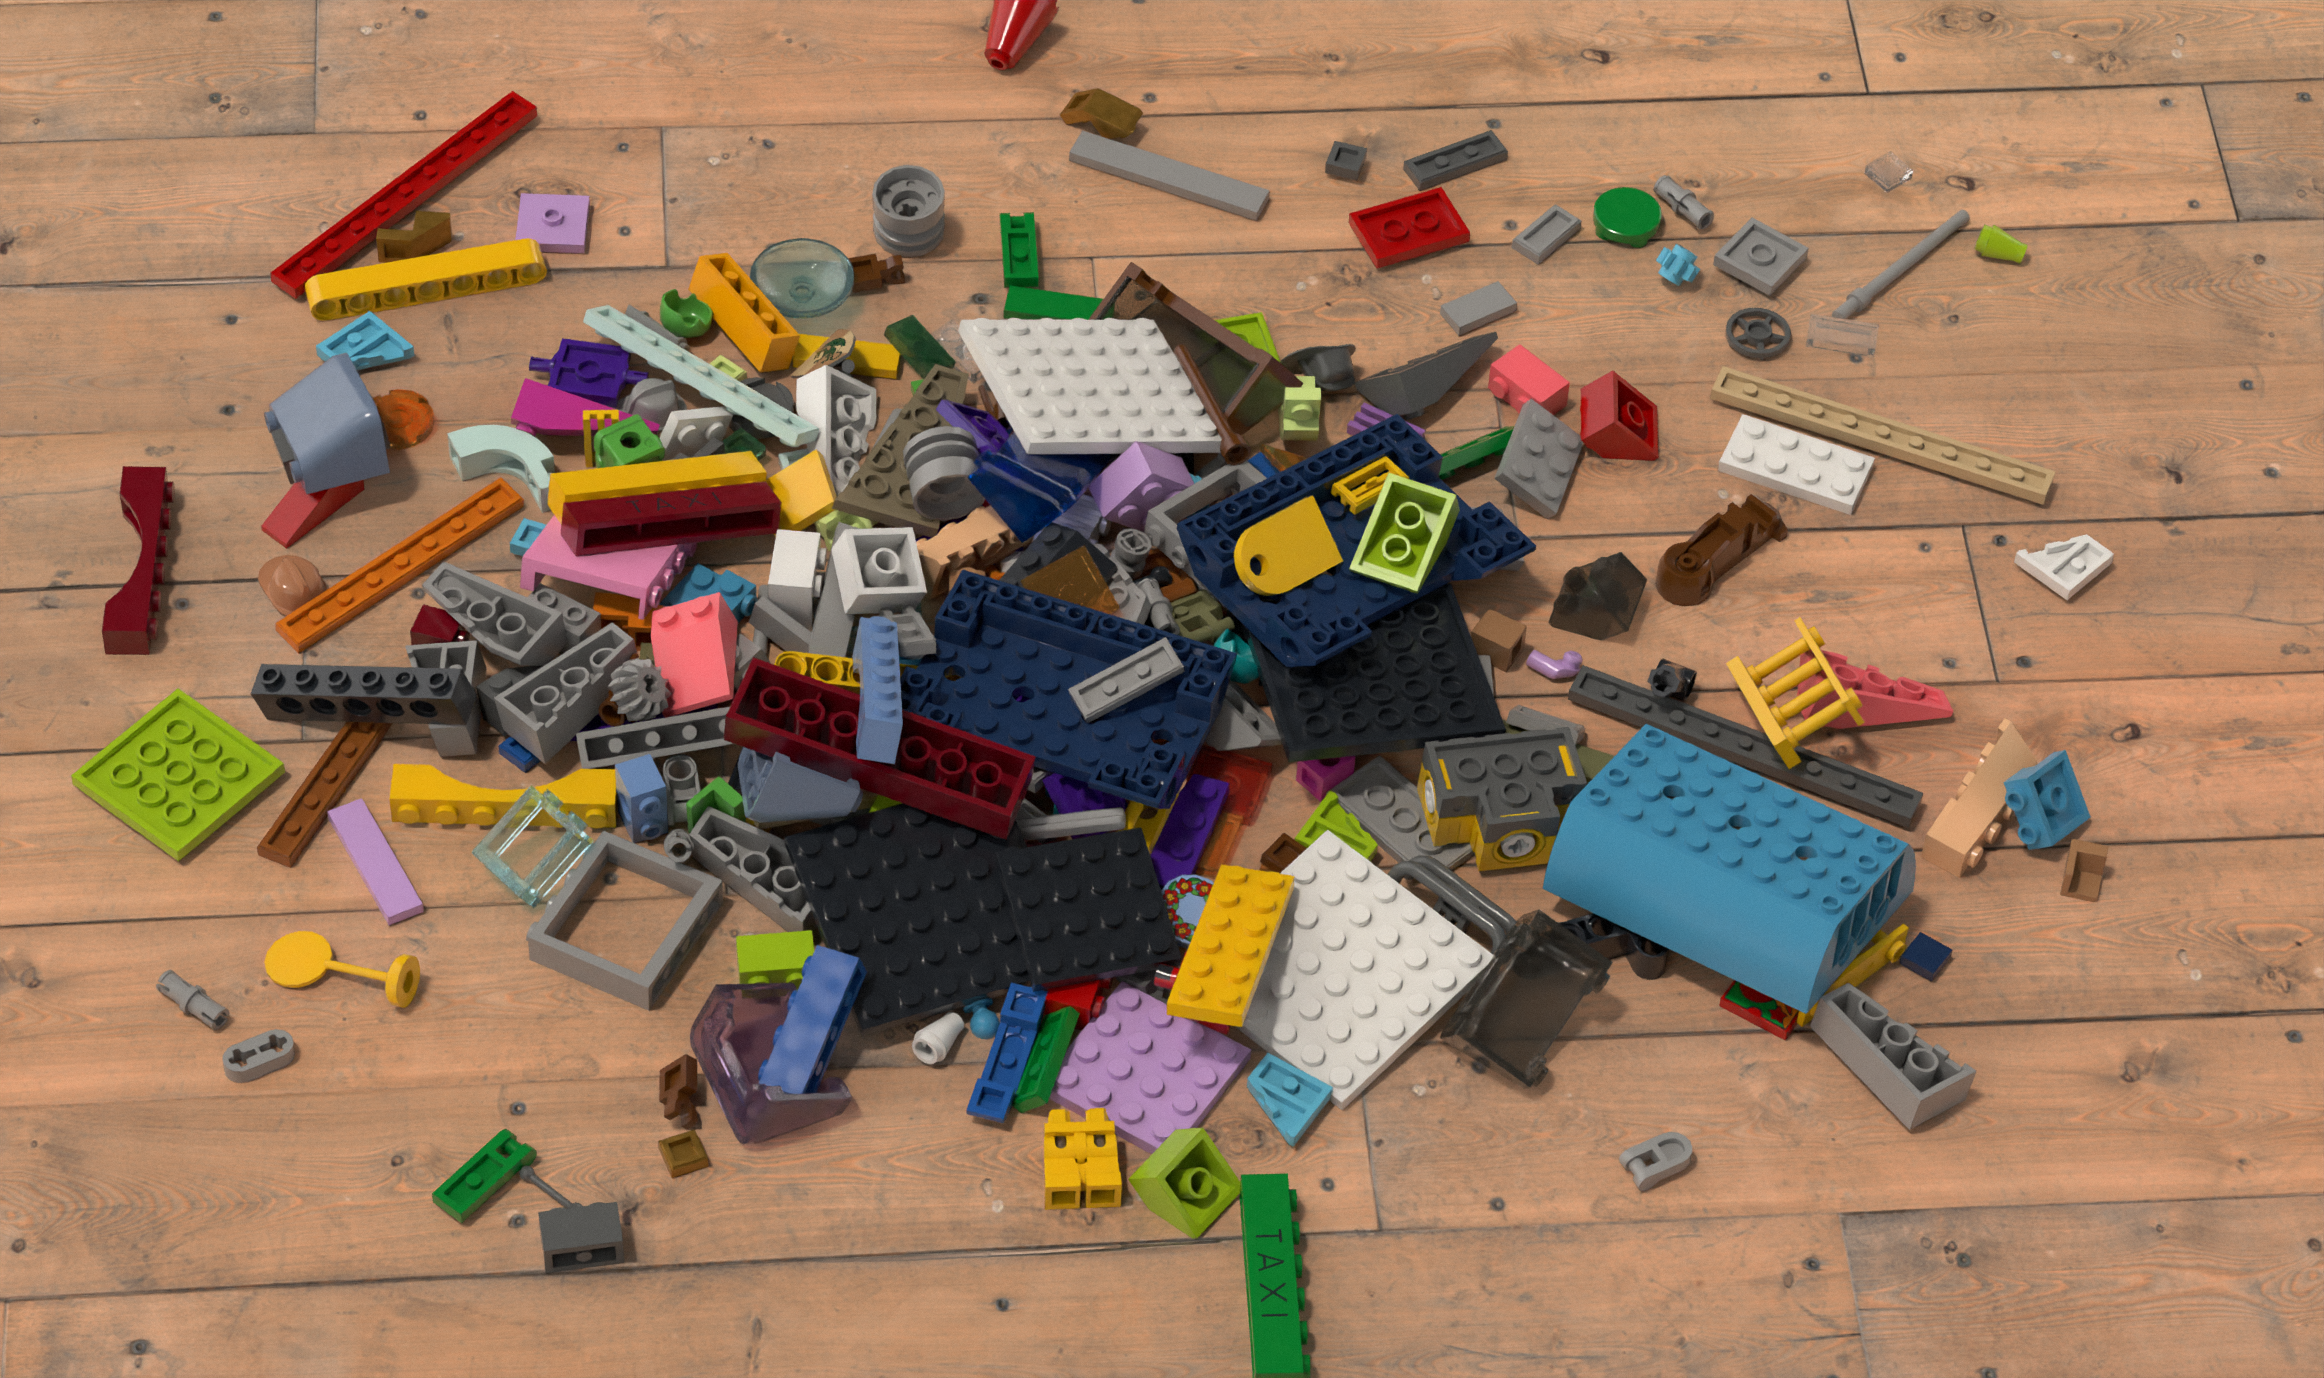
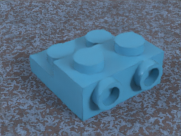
M697 563L659 605L665 607L673 606L720 592L739 623L745 616L752 614L758 598L756 597L755 584L729 570L719 575Z
M2066 750L2053 752L2037 765L2022 768L2003 782L2007 791L2005 795L2006 804L2010 809L2014 810L2019 823L2018 836L2023 843L2027 844L2029 850L2055 845L2091 818Z

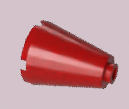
M994 0L984 52L988 63L998 70L1014 68L1056 17L1059 11V7H1056L1057 0Z

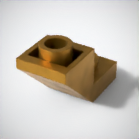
M1099 88L1075 93L1060 113L1066 125L1091 121L1100 135L1108 139L1125 138L1132 134L1136 129L1135 124L1143 115L1140 108Z
M416 211L413 230L378 228L376 237L378 261L387 263L427 256L452 242L451 214L447 212Z

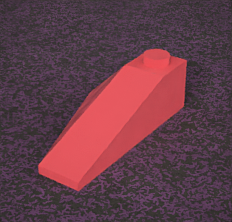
M1811 649L1800 656V666L1815 658ZM1821 650L1844 689L1848 690L1852 687L1863 706L1857 710L1865 722L1858 726L1849 711L1826 724V727L1837 729L1948 718L1953 714V709L1942 690L1906 677H1899L1895 681L1880 673L1879 668L1868 664L1866 670L1847 664L1848 657ZM1824 670L1799 684L1797 696L1828 678ZM1836 690L1801 711L1804 719L1806 720L1840 699Z

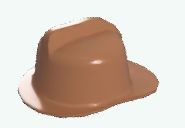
M284 555L275 557L266 562L259 570L258 581L260 587L272 605L284 616L289 615L327 590L326 583L320 576L318 569L307 559L299 556Z

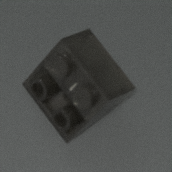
M1622 552L1608 557H1600L1596 561L1581 567H1573L1563 578L1564 582L1558 598L1553 604L1554 608L1548 623L1553 628L1600 641L1627 632L1648 579Z

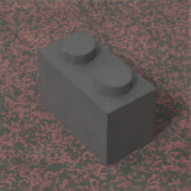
M596 1202L588 1206L558 1207L549 1211L538 1212L545 1273L624 1263L623 1237L617 1202Z

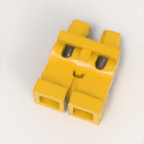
M1090 1108L1085 1111V1122H1071L1070 1112L1066 1109L1051 1110L1048 1123H1044L1045 1210L1079 1209L1081 1191L1085 1192L1086 1208L1121 1207L1122 1181L1121 1172H1119L1114 1121H1109L1106 1109Z

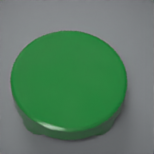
M1619 187L1608 190L1598 197L1594 205L1593 222L1596 227L1595 233L1603 240L1610 239L1619 243L1630 244L1635 248L1644 247L1647 245L1648 239L1654 236L1660 227L1661 207L1654 197L1640 189Z

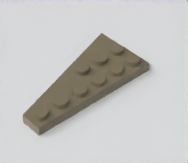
M935 364L917 388L914 396L900 411L897 419L893 424L891 423L868 454L863 465L851 477L846 488L837 496L832 509L897 528L913 527L915 533L933 538L936 536L940 520H931L921 516L913 506L910 482L907 478L903 460V450L908 441L921 432L936 427H953L936 408L941 400L945 399L963 404L969 374Z

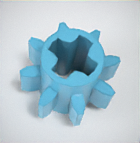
M1676 244L1672 250L1664 247L1656 259L1662 266L1658 273L1678 286L1681 285L1683 280L1692 283L1700 270L1694 264L1698 256L1679 244Z

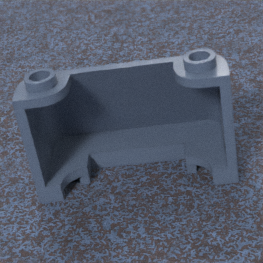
M347 353L332 356L270 403V411L264 412L269 433L281 429L289 443L295 461L289 462L291 474L295 483L301 482L306 494L390 473L377 407Z
M745 747L741 751L738 772L745 817L764 823L845 817L850 811L856 812L861 803L863 791L860 790L857 780L849 779L847 782L835 779L790 762V757L775 752L774 756L770 757Z

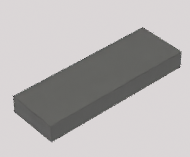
M1490 130L1404 161L1403 170L1418 190L1422 191L1505 161L1508 157V151L1493 131Z

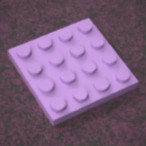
M1121 981L1105 1001L1100 1016L1098 1018L1092 1017L1090 1022L1066 1050L1049 1099L1084 1118L1085 1111L1090 1108H1105L1109 1121H1114L1115 1135L1153 1154L1176 1129L1198 1127L1251 1059V1049L1192 1020L1167 1015V1005Z

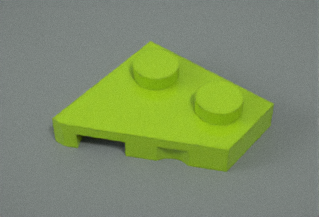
M1329 791L1296 835L1295 841L1308 848L1324 832L1329 830L1371 862L1377 854L1378 844L1368 832L1361 829L1360 822L1352 813L1347 814L1339 805V797L1336 793Z

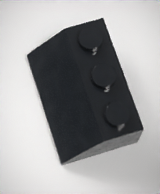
M1050 522L999 581L1085 607L1118 568L1114 562L1077 530Z

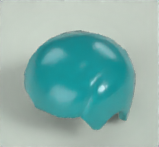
M1226 628L1214 646L1237 653V659L1230 680L1241 684L1254 681L1259 677V673L1249 645L1230 629Z

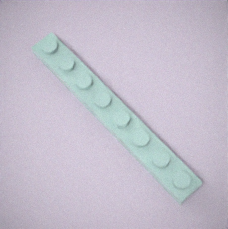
M610 305L586 310L583 322L594 328L596 334L605 338H611L621 344L623 350L645 358L650 366L663 369L674 375L673 378L677 382L691 385L700 391L701 396L710 400H716L725 405L728 412L747 418L753 422V426L757 429L769 431L779 437L780 442L784 445L799 447L802 444L816 441L819 432L818 427Z

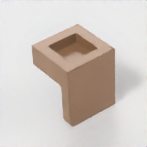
M1488 609L1471 631V638L1477 654L1490 655L1491 665L1507 673L1524 650L1527 626L1492 609Z
M2072 838L2064 870L2061 896L2090 902L2097 901L2109 846Z

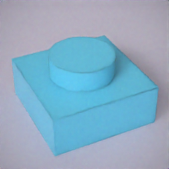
M524 518L510 542V553L523 556L545 528L546 524Z

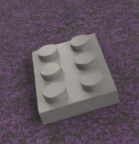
M1531 398L1522 406L1494 479L1545 518L1549 519L1557 514L1583 445L1581 437Z

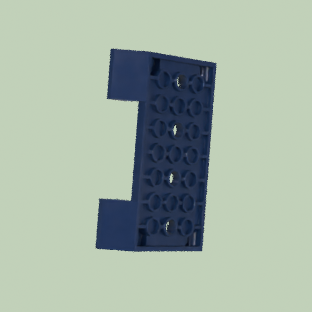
M1398 414L1177 523L1176 528L1194 576L1286 667L1315 666L1371 637L1372 631L1366 625L1451 581L1482 579L1534 552L1536 545L1490 501L1472 509L1456 494L1460 511L1447 543L1418 594L1351 572L1349 570L1376 503L1354 515L1350 511V504L1344 506L1340 502V495L1335 497L1331 494L1334 483L1387 456L1409 476L1410 480L1456 494L1439 478L1443 456ZM1387 469V470L1383 471L1382 473L1376 475V477L1381 476L1382 474L1388 472L1389 470ZM1363 482V483L1357 485L1356 487L1350 489V491H1353V490L1357 489L1358 487L1364 485L1365 482ZM1313 495L1343 562L1326 570L1332 576L1319 574L1281 594L1264 596L1251 591L1241 581L1235 567L1234 551L1239 537L1246 529ZM1252 557L1250 560L1251 571L1259 576L1261 573V563L1256 557ZM1262 599H1271V600H1274L1275 602H1277V604H1273V603H1269V602L1263 603L1261 600H1262Z
M962 570L935 617L934 638L936 640V653L926 654L917 669L906 667L900 677L902 710L1036 756L1034 767L1086 782L1090 788L1157 809H1170L1222 709L1237 659V653ZM1166 637L1184 666L1185 672L1097 718L1100 721L1094 724L1086 723L1072 700L1068 689ZM951 675H957L962 678H959L956 681L948 680L946 677ZM1019 696L1030 698L1025 702L1015 700ZM1158 739H1164L1169 742L1165 745L1155 744L1153 741Z

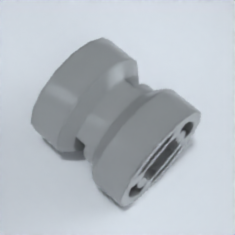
M1137 529L1122 530L1116 538L1115 549L1112 551L1111 557L1123 567L1131 579H1135L1141 576L1144 570L1145 559L1148 557L1152 547L1151 540L1145 533Z

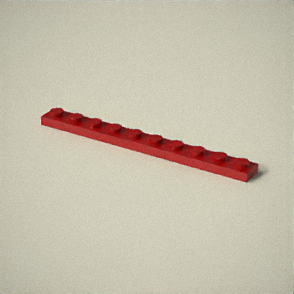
M511 91L270 272L271 282L295 299L305 292V283L308 279L335 270L376 239L378 228L389 229L536 118L537 106Z

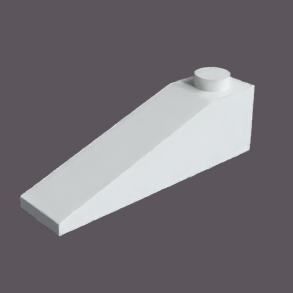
M825 365L797 379L796 411L799 417L819 428L816 441L806 444L809 453L817 449L823 455L836 496H838L846 488L854 473L860 469L858 465L860 457L867 452L869 445L866 442L868 431L874 429L876 422V389Z

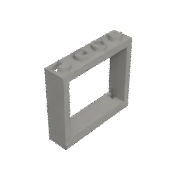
M1248 461L1235 466L1227 464L1149 510L1144 533L1151 540V545L1161 550L1178 568H1181L1192 577L1202 589L1207 590L1215 597L1194 576L1176 529V523L1230 491L1237 494L1267 478ZM1262 599L1261 601H1262V602H1266V601H1274V600H1271V599Z
M603 830L595 843H589L585 849L583 860L576 869L572 868L569 871L564 887L559 894L553 895L549 899L545 913L539 922H534L530 926L526 936L529 946V958L533 962L650 1011L722 906V880L680 862H675L666 856ZM607 862L693 897L641 974L554 938Z

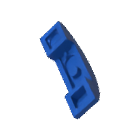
M1015 983L1010 984L1000 1013V1024L981 1079L978 1078L966 1110L968 1115L1004 1123L1007 1119L1041 1025L1047 991L1033 992L1031 987Z

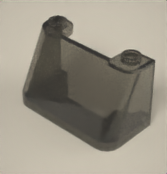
M1540 909L1524 914L1510 928L1488 965L1444 1027L1440 1038L1522 1088L1537 1087L1548 1072V1068L1545 1066L1547 1058L1544 1055L1583 996L1590 994L1592 991L1599 993L1610 978L1607 971L1613 962Z

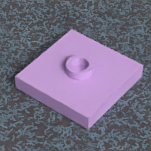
M521 193L515 240L534 239L539 243L541 252L585 253L590 207L589 196Z

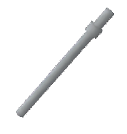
M1965 210L1957 212L1866 286L1856 288L1847 296L1846 302L1832 312L1833 319L1841 323L1854 312H1860L1871 303V298L1970 220L1968 212Z

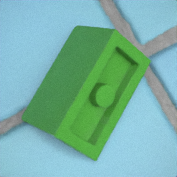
M720 776L686 803L689 834L708 806L746 822L742 796Z

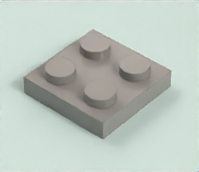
M1751 217L1715 254L1713 265L1771 296L1807 258L1809 248Z

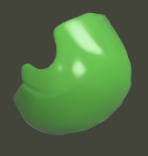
M676 289L663 294L660 305V321L666 330L677 337L693 338L702 336L710 329L713 311L708 304L698 300L695 294H691L688 298H681Z

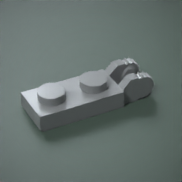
M903 605L901 614L896 615L892 613L889 607L880 609L879 616L885 617L891 622H897L900 657L915 660L923 658L926 654L936 653V640L920 613L916 612L912 605Z

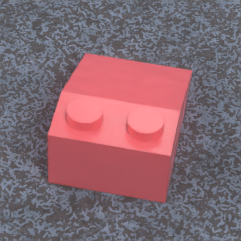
M720 592L653 611L651 641L655 667H661L662 678L669 679L665 687L671 692V695L667 698L668 707L662 712L665 718L733 699L738 621Z

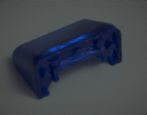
M1007 419L1006 422L1009 424L1005 430L1009 435L996 451L992 452L988 448L973 461L976 467L967 478L1017 538L1024 543L1060 517L1080 499L1110 460L1112 454H1027Z

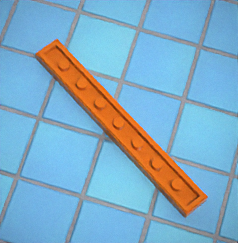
M502 477L498 478L276 622L275 630L299 654L524 507V499Z

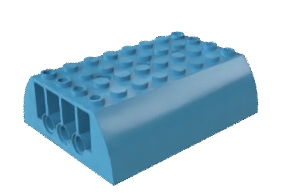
M1645 724L1571 801L1550 854L1543 889L1807 1014L1913 892L1916 859L1913 848L1908 843L1890 834L1864 824L1857 819L1805 797L1658 728ZM1667 796H1675V798L1670 799ZM1738 826V827H1742V828H1740L1739 830H1737V829H1734V828H1732V827ZM1798 857H1807L1808 859L1801 860Z

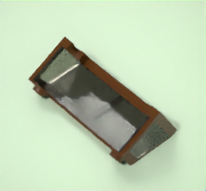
M1130 262L1089 318V320H1104L1106 318L1117 320L1146 318L1154 320L1173 353L1175 347L1179 344H1183L1188 348L1232 430L1239 435L1245 434L1284 403L1285 387L1300 388L1303 385L1302 381L1272 355L1244 341L1171 292L1162 283L1152 279L1142 268L1133 262Z

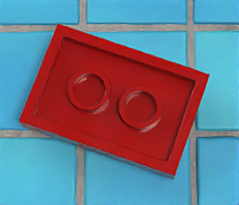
M1442 187L1349 213L1348 223L1377 269L1470 241L1469 229Z

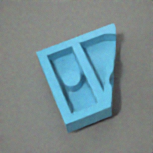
M368 311L316 345L317 356L326 362L332 356L347 353L356 370L411 359L415 356L414 346L371 311Z
M1268 1052L1247 1078L1248 1090L1286 1142L1293 1147L1331 1099V1093L1333 1092L1332 1086Z

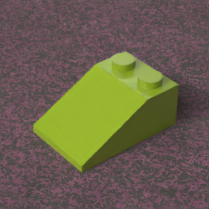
M1388 473L1349 570L1418 594L1447 543L1460 511L1456 494Z

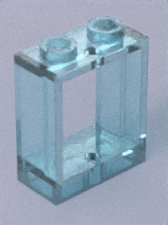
M531 785L471 853L519 898L535 908L594 840L584 831L588 824L573 811L566 815L560 810L564 803L549 789H546L542 794ZM543 808L567 831L524 879L500 855Z

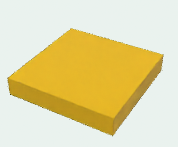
M817 449L766 480L767 484L782 502L779 529L801 531L835 510L832 509V506L837 496L824 457Z

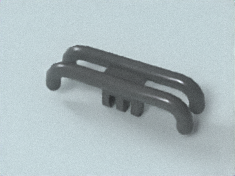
M1418 855L1409 861H1402L1394 865L1389 871L1388 876L1396 882L1400 883L1403 878L1406 880H1413L1415 878L1439 896L1433 910L1441 916L1446 914L1444 918L1453 925L1456 922V927L1465 934L1471 922L1485 931L1493 941L1490 953L1496 957V964H1500L1505 956L1509 958L1515 957L1517 939L1522 935L1518 922L1440 861L1431 856Z

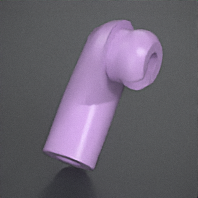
M1533 650L1527 659L1526 665L1550 679L1572 677L1579 673L1581 669L1580 664L1583 659L1579 653L1571 650L1565 652L1563 659L1553 660L1541 652Z

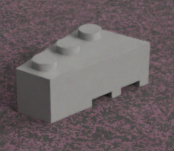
M477 640L405 646L411 666L414 668L462 669L476 694V686L485 681L487 668ZM478 694L467 725L428 724L440 757L476 754L481 718Z

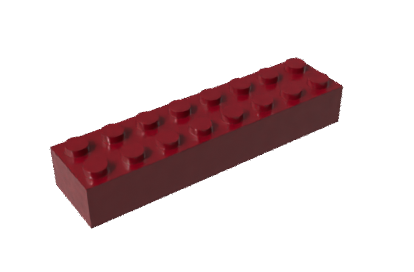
M752 658L725 717V741L773 757L775 752L790 757V762L844 782H847L849 779L857 780L861 789L1007 840L1032 781L1036 756L902 710L903 726L895 764L858 759L856 738L860 705L859 694L760 659Z

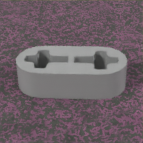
M275 1029L227 1048L222 1058L226 1077L233 1082L244 1083L284 1068L293 1061L295 1056L293 1039L288 1032ZM277 1045L279 1049L283 1050L281 1052H276L274 1049H271V1047ZM237 1060H241L244 1064L247 1063V1065L240 1067V1065L235 1062Z

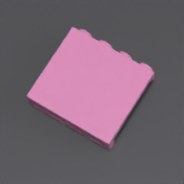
M554 515L522 557L520 588L534 591L545 575L631 596L640 599L639 619L644 620L652 607L657 608L664 590L668 591L676 573L680 574L688 556L693 557L697 542L575 556L561 536V524Z

